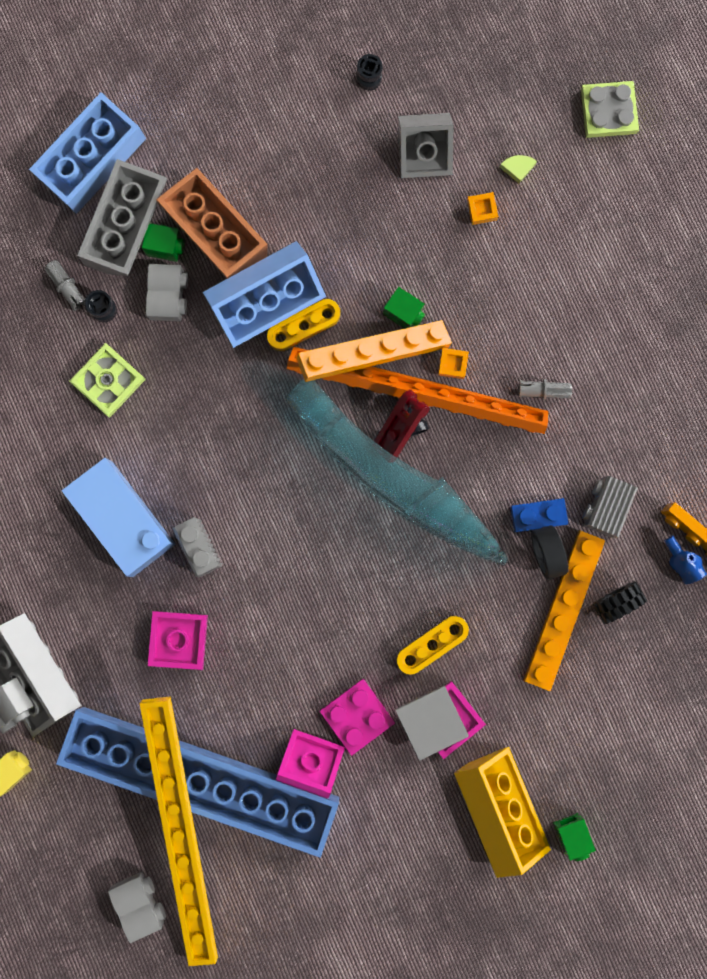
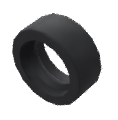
M550 525L533 530L531 532L532 547L544 578L549 580L566 575L569 572L568 560L556 528Z

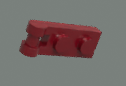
M411 389L405 391L371 445V449L387 465L393 464L420 420L428 414L430 407L425 402H420L417 399V394ZM409 407L412 409L410 414L407 412Z

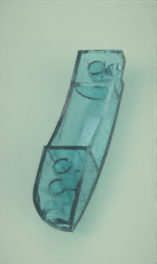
M303 379L288 394L286 402L303 420L304 425L353 478L379 500L415 525L449 544L502 566L508 562L503 551L498 552L501 549L492 534L443 477L436 480L412 468L384 450L355 426L314 380L305 382Z

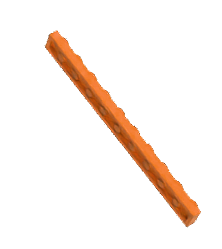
M293 347L288 359L287 369L302 374L296 357L298 353L309 350ZM373 366L321 378L327 381L332 380L344 383L350 387L368 389L378 394L383 393L395 396L399 399L405 391L411 389L417 394V399L420 402H425L429 407L435 406L453 413H462L474 416L477 419L498 422L504 426L525 429L532 433L545 434L548 426V411Z

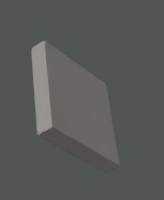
M444 685L395 709L419 761L469 737Z

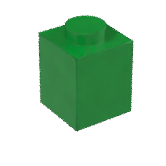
M149 223L142 245L146 256L177 262L179 254H183L185 239H183L179 229Z
M398 286L385 305L383 315L404 329L410 328L413 325L419 326L426 315L423 313L425 303Z
M579 813L553 822L563 852L570 861L585 860L590 857V853L596 851L585 820Z

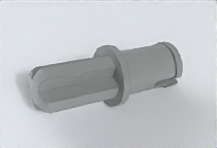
M57 260L49 262L45 270L56 284L57 292L63 294L73 311L81 309V303L85 306V298L75 286V280L68 276Z
M543 379V382L520 380L518 388L520 393L518 396L542 397V400H546V397L571 398L572 385L570 383L547 382V379Z

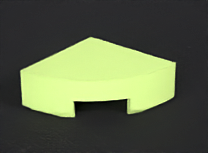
M517 155L503 161L500 168L520 183L536 165L537 161L528 156Z

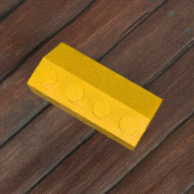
M509 747L471 761L454 772L496 878L523 875L551 850Z

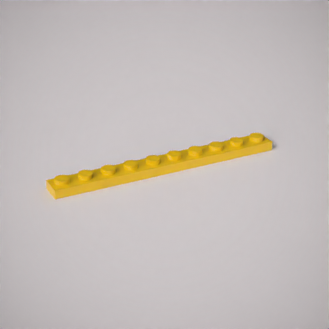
M171 696L143 699L140 702V710L188 966L216 964L218 959Z

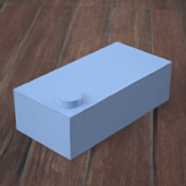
M100 92L29 170L77 214L108 181L116 160L125 162L146 140V137L136 123Z
M297 241L203 292L233 348L326 297L307 253Z
M107 458L102 459L61 490L127 577H134L176 545L115 464Z

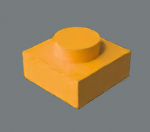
M494 192L469 196L467 198L472 225L498 220L499 216Z
M442 348L438 376L464 379L469 352Z

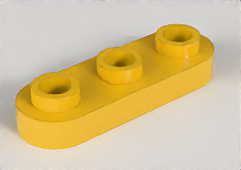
M323 299L270 327L267 333L269 345L277 351H285L334 326L340 319L339 305L331 299ZM325 311H330L332 316L324 318L322 314ZM301 323H307L309 328L301 330L299 326ZM282 334L286 339L283 342H278L276 337Z
M458 616L446 618L400 650L397 655L398 667L406 674L418 673L464 641L469 632L468 624L463 618ZM453 624L459 627V631L455 635L449 631L450 626ZM429 640L437 642L435 649H428L427 643ZM408 655L415 657V662L412 665L405 663V658Z

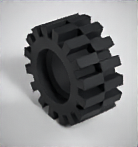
M634 581L600 598L593 604V607L603 624H608L638 609L647 602V599L637 582Z

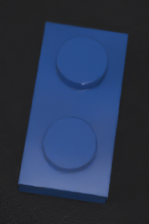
M564 498L510 506L514 533L536 530L550 525L554 527L568 525Z

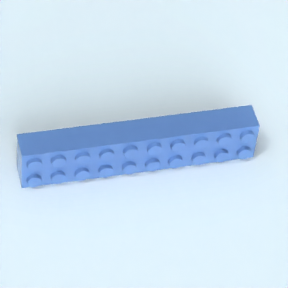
M86 707L75 710L56 765L157 800L144 728ZM179 740L192 813L321 858L339 805V796L330 794L329 799L279 782L276 780V774Z

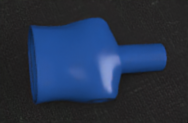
M674 536L664 540L673 555L669 561L670 566L680 575L685 585L697 582L707 575L702 566L700 556L693 552L683 551Z

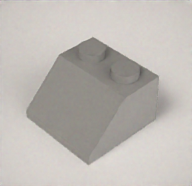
M450 113L398 116L401 178L453 175V121Z

